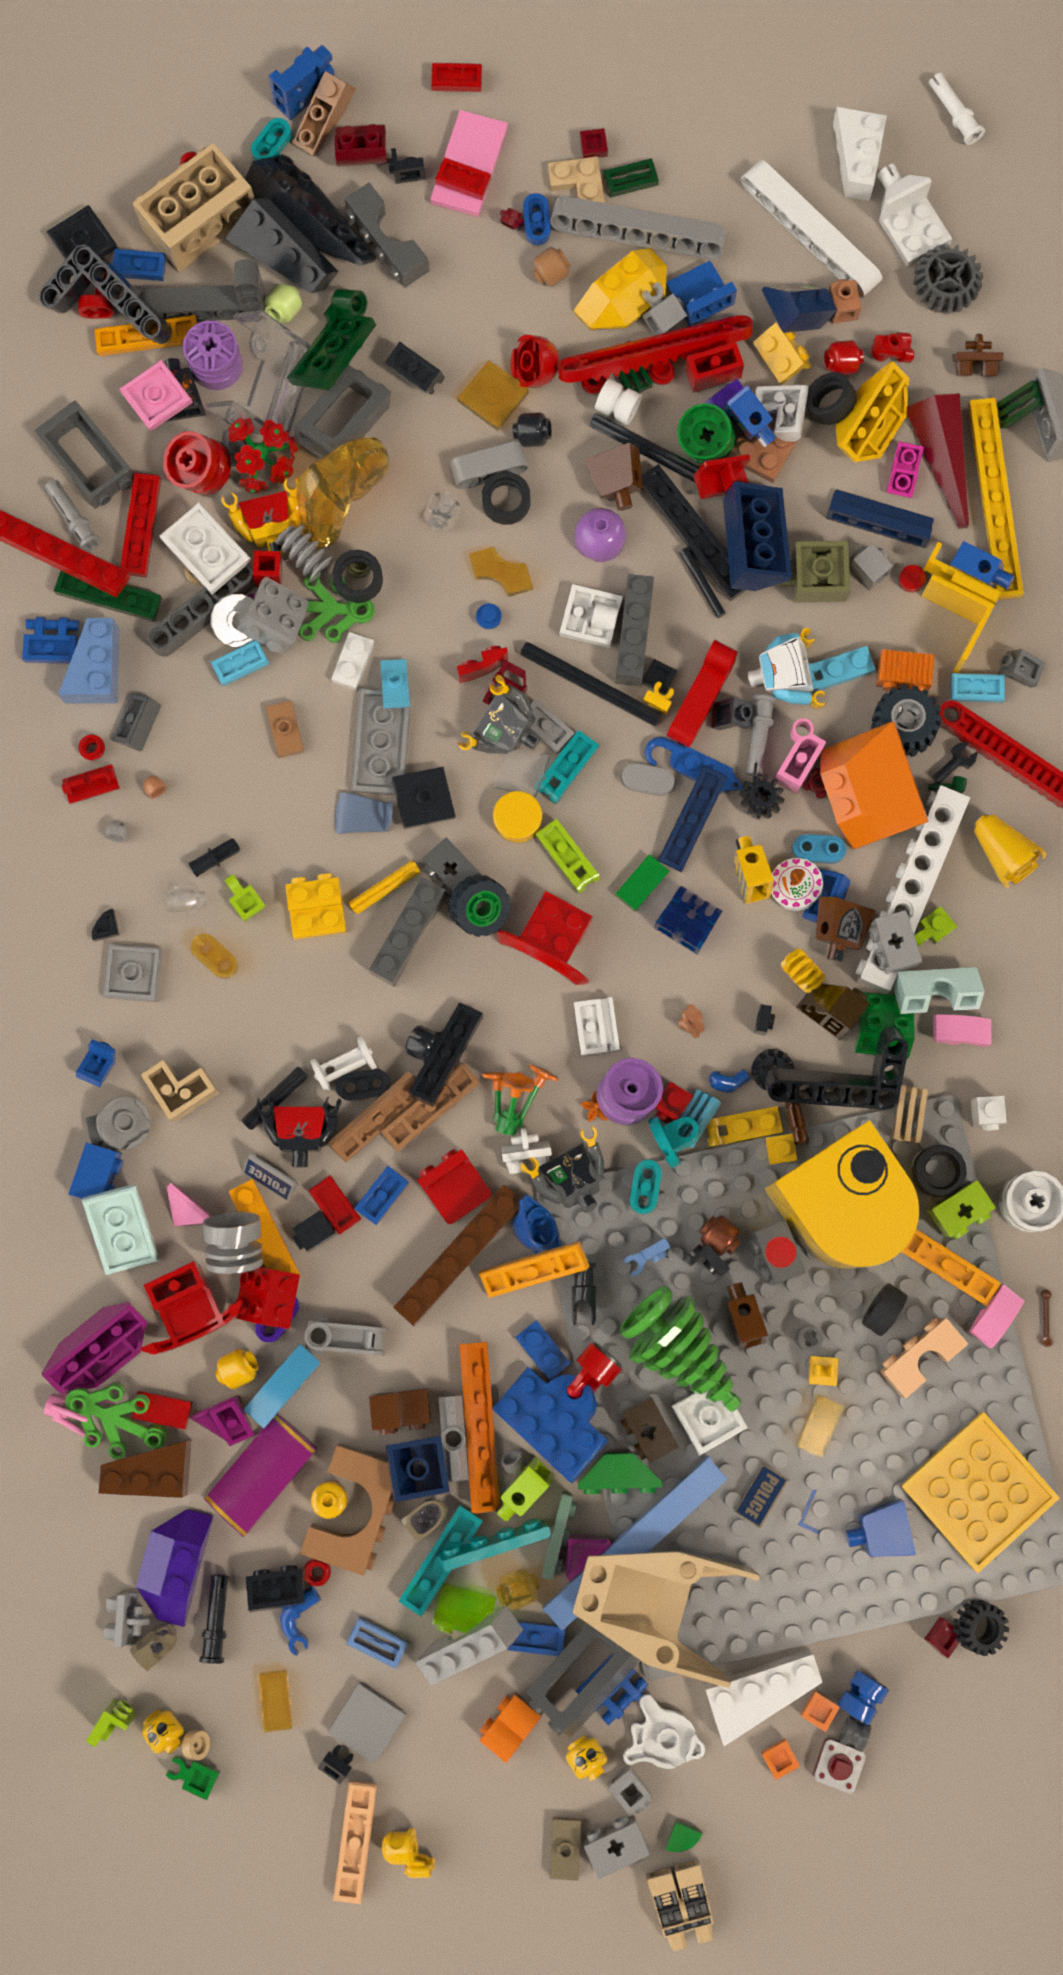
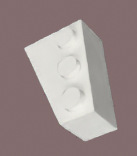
M841 107L836 108L833 129L836 134L837 153H839L840 172L845 197L870 201L875 183L886 115Z

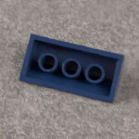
M734 481L723 498L731 588L758 591L790 581L792 574L783 488Z

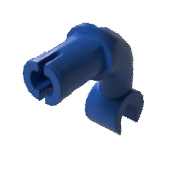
M314 1586L305 1591L306 1604L284 1607L280 1615V1626L289 1640V1650L296 1656L299 1653L294 1645L296 1640L302 1642L306 1650L308 1648V1638L305 1634L298 1632L296 1619L301 1617L302 1612L321 1601Z

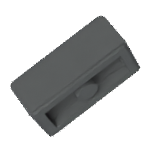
M131 693L111 740L131 749L142 751L161 705L150 697Z

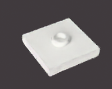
M708 1391L703 1392L702 1395L693 1393L671 1406L699 1456L748 1428L737 1409L730 1412L721 1400L713 1403L705 1399Z

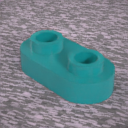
M271 119L253 141L251 153L254 161L279 155L289 143L292 133L290 125L285 119ZM278 133H282V134H283V135L280 136V137L275 136V135L278 134ZM263 152H267V153H268V154L265 155V156H261V154H262Z
M653 1160L641 1161L634 1170L630 1206L636 1213L642 1215L652 1212L657 1205L662 1171L659 1164ZM650 1169L653 1173L652 1178L645 1179L642 1174L643 1170ZM640 1196L648 1198L646 1206H641L638 1203Z

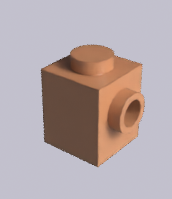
M840 279L831 283L828 292L837 308V311L831 317L832 323L858 320L861 304L856 280Z

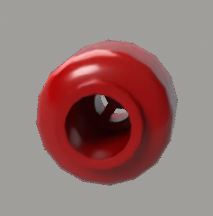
M853 340L833 342L824 352L826 370L843 375L855 374L860 364H863L864 361L862 348H859Z

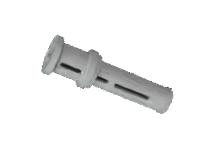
M58 480L48 482L44 490L66 520L69 534L75 536L80 544V549L86 552L95 550L100 545L101 538L94 534L90 528L89 520L79 514Z
M769 695L753 696V701L755 702L754 715L752 717L753 731L746 774L750 776L754 773L755 765V775L758 777L763 776L768 728H771L774 721L771 719L772 709L777 701L775 697Z

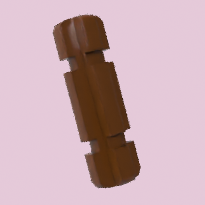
M785 1102V1106L788 1108L787 1115L791 1131L793 1132L794 1144L808 1143L809 1136L805 1128L806 1124L800 1103Z

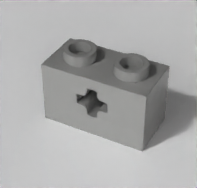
M906 910L873 920L871 923L872 927L869 928V934L872 942L878 945L880 953H877L878 963L881 969L885 968L887 975L916 967L922 962ZM891 939L899 942L896 948L894 945L889 946L888 942Z
M628 1815L619 1817L612 1822L613 1826L605 1830L602 1827L596 1828L587 1834V1838L583 1839L585 1851L598 1879L650 1855L649 1847L635 1815L630 1818ZM615 1839L617 1843H620V1848L615 1849L614 1846H611V1840Z

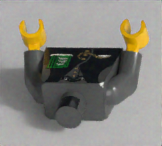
M497 675L495 679L501 685L494 687L492 684H489L490 690L495 697L473 733L476 737L472 738L469 732L462 731L460 735L468 738V741L466 743L457 742L462 750H469L472 747L474 750L490 754H507L509 751L518 750L521 744L533 751L539 744L541 737L530 730L536 718L532 714L533 709L525 693L510 684L505 685L504 678Z
M591 1126L593 1135L590 1138H585L583 1129L580 1130L581 1139L587 1142L586 1147L581 1143L539 1166L538 1160L529 1157L533 1164L530 1171L524 1163L520 1164L521 1171L531 1175L530 1180L541 1197L556 1204L562 1203L566 1208L579 1203L584 1213L591 1212L598 1206L593 1195L600 1191L599 1182L602 1181L604 1176V1159L599 1143L595 1142L597 1130L593 1126Z

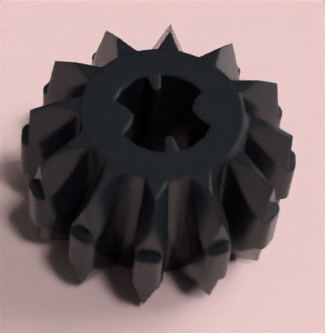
M767 774L763 776L762 781L759 780L757 775L752 777V783L745 781L743 786L746 790H741L739 796L744 798L740 806H749L746 811L748 816L753 811L757 812L755 816L757 820H760L762 813H764L767 819L771 818L772 812L779 813V805L783 804L785 800L782 796H779L784 791L783 787L775 788L778 782L777 779H773L771 783L767 782ZM758 793H761L762 796L767 795L765 802H763L762 798L757 799Z

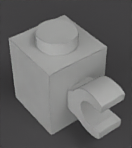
M656 282L652 285L656 293L655 296H651L648 290L641 293L643 299L651 306V309L643 314L642 317L653 334L659 335L665 333L685 318L687 314L684 311L685 306L680 298L675 297L674 294L662 300L663 288Z

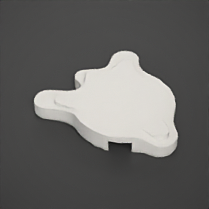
M644 1693L639 1699V1704L646 1719L643 1723L633 1722L631 1724L630 1730L633 1742L623 1752L624 1762L628 1765L638 1762H650L657 1767L674 1769L684 1762L702 1758L705 1754V1745L698 1738L689 1718L676 1710L663 1708L657 1703L653 1695Z

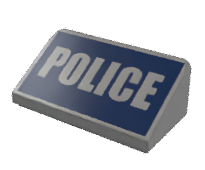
M249 1154L243 1172L283 1199L289 1200L297 1188L298 1182L254 1154Z

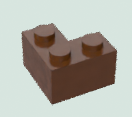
M428 1388L369 1396L372 1431L379 1430V1435L395 1434L398 1432V1428L409 1425V1430L425 1429V1423L431 1422Z

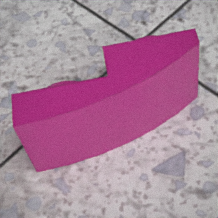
M898 441L886 493L912 498L924 447Z

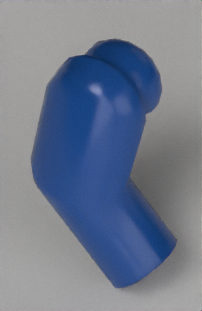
M742 1069L732 1077L723 1075L719 1071H714L709 1075L708 1079L715 1090L732 1093L747 1083L750 1077Z

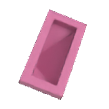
M170 1183L167 1186L174 1227L203 1224L204 1219L212 1216L177 1185Z

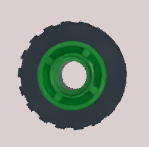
M476 874L472 877H466L465 880L460 881L458 886L453 889L452 896L449 898L450 907L448 908L452 915V920L466 933L473 934L476 937L482 935L489 936V934L495 933L500 927H503L504 922L508 919L510 915L509 910L511 909L510 896L506 893L507 890L494 879L486 875ZM483 901L482 907L476 910L477 905Z

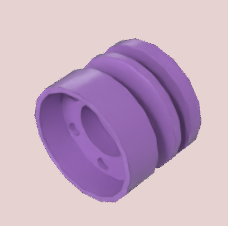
M204 321L196 324L188 331L184 338L183 351L197 383L209 390H222L238 381L243 371V359L233 331L227 325L218 321Z

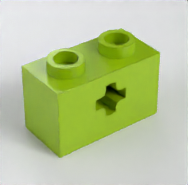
M975 1180L933 1206L927 1212L945 1238L953 1236L956 1240L968 1233L967 1227L975 1221L979 1225L991 1218L990 1212L996 1207L979 1181ZM960 1207H967L966 1217H959L957 1214L961 1210Z

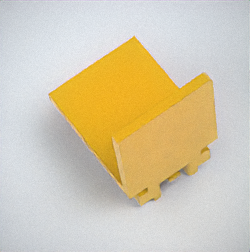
M938 542L923 569L933 575L921 597L977 624L952 672L958 673L975 645L1001 591L935 559L942 546V543Z

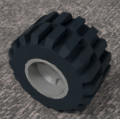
M901 685L900 690L894 687L890 689L889 694L885 693L881 700L878 701L872 717L871 730L895 721L905 754L909 753L910 757H914L918 751L923 753L933 743L940 728L942 716H939L941 709L939 705L934 706L936 699L934 696L929 698L927 690L923 689L920 692L918 691L919 686L913 685L912 689H908L907 685Z

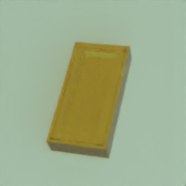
M817 1395L796 1446L823 1458L844 1406Z
M287 1669L259 1673L258 1679L264 1732L292 1729Z

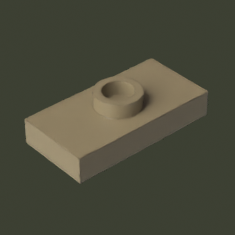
M553 1817L550 1879L578 1881L581 1819Z

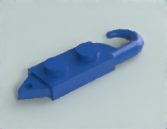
M665 737L653 738L645 746V758L653 766H656L657 762L652 758L651 752L655 747L660 746L672 752L670 765L674 772L696 782L705 765L728 776L720 794L723 791L743 789V786L733 773V768L692 748L685 747Z

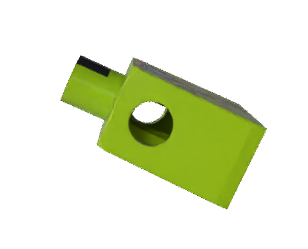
M534 1456L524 1470L504 1490L500 1497L503 1502L495 1510L496 1513L505 1521H508L515 1513L522 1516L550 1486L555 1474ZM517 1492L522 1493L524 1497L520 1496Z

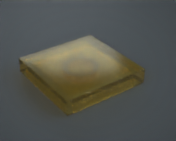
M488 360L457 397V402L498 431L529 394V389L519 386L520 382Z

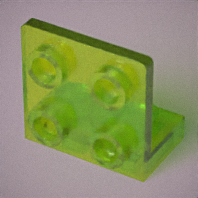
M444 1582L432 1624L437 1625L436 1629L441 1632L452 1634L453 1630L465 1634L493 1613L497 1597Z

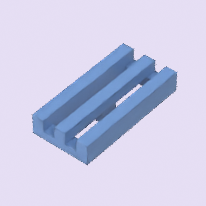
M359 1617L346 1644L396 1669L409 1641ZM362 1626L400 1645V1649H397L377 1639L376 1637L360 1630V1627ZM356 1635L396 1655L395 1659L354 1640Z

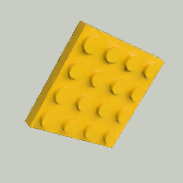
M982 1411L900 1485L976 1573H979L1060 1499Z

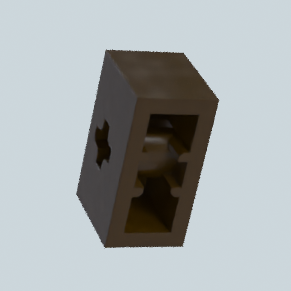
M651 1396L622 1412L625 1418L620 1420L626 1433L628 1435L633 1433L638 1443L634 1447L641 1460L647 1458L651 1464L679 1448ZM646 1423L649 1427L655 1426V1429L652 1431L653 1437L650 1439L648 1436H641L640 1434L644 1431L642 1425Z

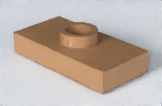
M292 701L266 706L278 757L282 758L304 752Z

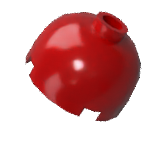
M525 334L518 339V342H520L518 348H513L510 364L513 377L519 380V386L526 388H541L549 384L555 378L558 371L559 355L555 345L546 337Z

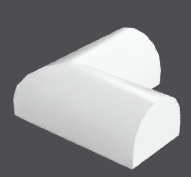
M807 385L756 387L755 396L769 414H777L774 434L780 440L793 442L801 438L808 395Z

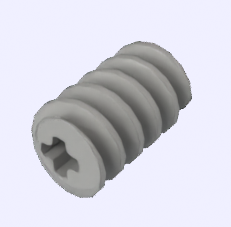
M303 524L298 527L291 525L278 536L275 543L283 545L282 551L284 553L290 552L289 559L291 561L297 560L296 567L298 569L304 568L302 574L305 577L311 576L309 582H313L327 570L332 557L322 558L326 550L324 548L318 551L315 550L319 542L317 540L311 543L308 542L312 534L310 532L305 535L301 534L305 527Z

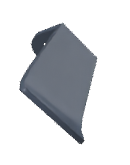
M341 792L335 813L337 834L387 832L392 820L393 801L384 803L359 795Z

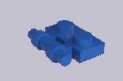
M37 616L36 619H26V629L35 630L34 634H24L22 660L26 663L70 664L78 638L76 635H68L69 630L79 631V620H69L68 617H60L59 620L40 616ZM46 630H58V635H45Z
M613 1652L576 1688L578 1694L612 1658ZM634 1668L599 1706L600 1708L604 1704L608 1709L601 1717L608 1726L616 1718L619 1720L625 1714L624 1710L634 1700L638 1701L643 1696L642 1692L649 1686L642 1677L634 1684L629 1681V1678L636 1672ZM622 1686L627 1692L617 1702H614L610 1697Z

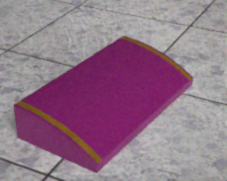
M277 1414L260 1431L204 1500L234 1530L244 1537L316 1452L318 1447L282 1416Z

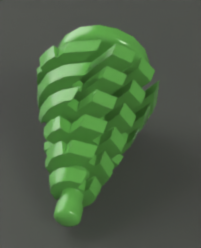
M668 1286L658 1288L647 1296L620 1326L619 1333L627 1339L636 1337L644 1331L633 1344L629 1359L638 1364L644 1362L643 1367L651 1371L659 1370L658 1374L666 1379H672L676 1376L678 1378L675 1382L681 1387H687L690 1384V1390L696 1394L702 1395L703 1392L708 1391L705 1399L713 1403L721 1400L728 1411H735L739 1408L741 1399L730 1391L733 1387L731 1377L726 1375L725 1378H721L727 1367L723 1360H717L715 1363L719 1350L715 1343L709 1344L711 1341L709 1328H702L704 1319L701 1313L695 1312L696 1303L693 1297L686 1296L681 1301L678 1300L664 1314V1311L672 1301L673 1292Z

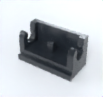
M400 341L385 361L386 365L430 395L435 392L433 389L437 382L442 383L445 379L441 370Z

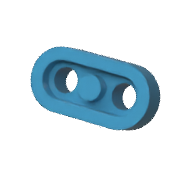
M804 834L795 840L792 846V853L795 858L807 859L812 863L835 864L840 862L845 856L846 844L837 836ZM802 844H809L811 846V850L804 851L802 849ZM829 845H835L838 851L836 853L830 852Z

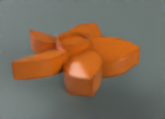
M596 1091L592 1095V1102L585 1101L580 1103L584 1109L589 1110L587 1116L588 1123L595 1120L597 1115L600 1119L608 1121V1118L604 1116L598 1106Z

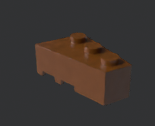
M192 1439L102 1464L100 1467L98 1494L174 1498L187 1496Z

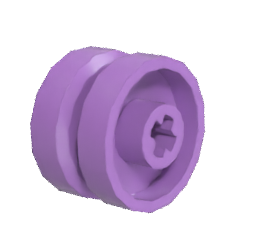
M637 1058L622 1059L611 1066L598 1084L596 1094L598 1106L604 1116L616 1124L625 1126L638 1124L647 1118L661 1100L663 1091L661 1077L656 1069L644 1060Z

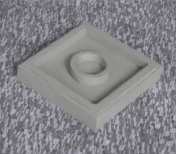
M108 944L103 997L157 1002L163 949Z
M359 1682L328 1733L375 1764L406 1713Z

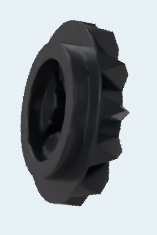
M769 1049L761 1052L754 1059L752 1077L760 1088L766 1090L764 1076L768 1072L766 1069H762V1067H770L774 1059H776L777 1068L794 1069V1062L787 1053L778 1049ZM778 1082L774 1084L773 1087H780L783 1083Z

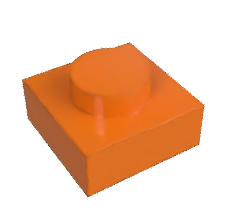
M814 1690L800 1715L826 1732L840 1707Z
M785 1738L761 1751L775 1780L800 1767Z

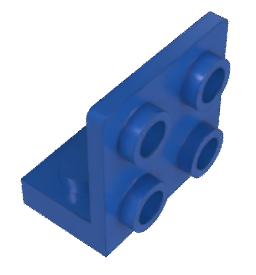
M707 261L668 281L666 285L670 294H674L675 297L680 298L685 306L684 311L687 314L685 319L690 327L735 304L737 293L733 282L725 285L711 261Z

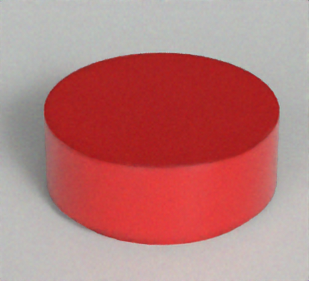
M908 565L902 569L898 582L904 591L913 593L923 587L926 575L921 567Z

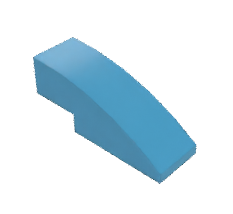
M300 1344L245 1407L244 1411L264 1429L320 1366L321 1362Z

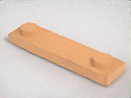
M349 1781L333 1901L362 1903L378 1784Z

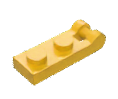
M778 1106L712 1118L705 1128L708 1129L710 1139H707L709 1147L783 1133ZM725 1125L727 1135L720 1136L718 1127Z

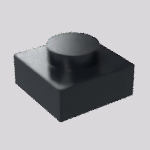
M760 1005L754 1034L765 1036L768 1029H773L775 1014H771L772 1006Z

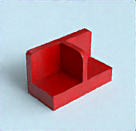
M750 454L705 461L693 475L700 498L707 499L724 496L734 481L749 483L744 468L751 460Z

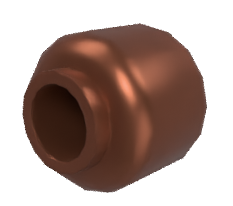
M712 1215L699 1231L702 1234L700 1238L701 1243L704 1246L708 1244L718 1256H722L726 1252L731 1255L741 1243L737 1239L740 1235V1229L723 1215L716 1218Z

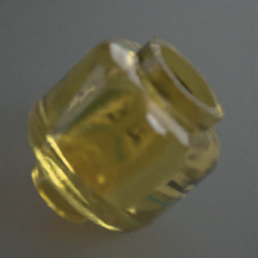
M522 1568L503 1575L499 1579V1585L496 1586V1593L503 1607L507 1606L513 1611L535 1602L537 1598L536 1591L539 1590L536 1576L534 1574L530 1575Z

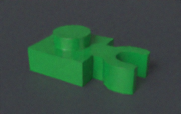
M174 1756L172 1762L180 1766V1771L173 1772L168 1770L166 1777L170 1780H184L181 1789L208 1800L220 1771L197 1760H194L192 1765L189 1766L183 1757Z

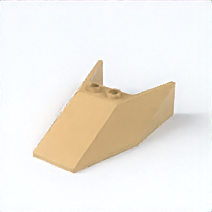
M680 1551L591 1555L587 1557L572 1613L646 1665L730 1689L731 1682L724 1672L678 1640V1631L691 1584L697 1582L700 1577L739 1575L759 1581L760 1575L752 1567Z

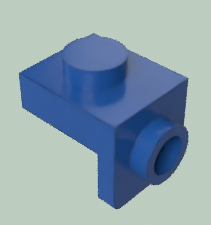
M91 1039L89 1051L76 1070V1077L101 1087L115 1064L116 1050L106 1042H98Z

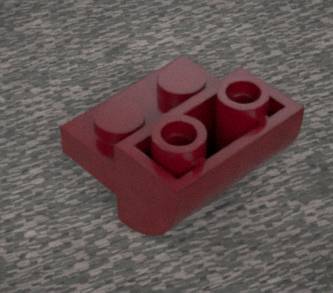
M385 124L335 127L334 147L337 167L388 164Z

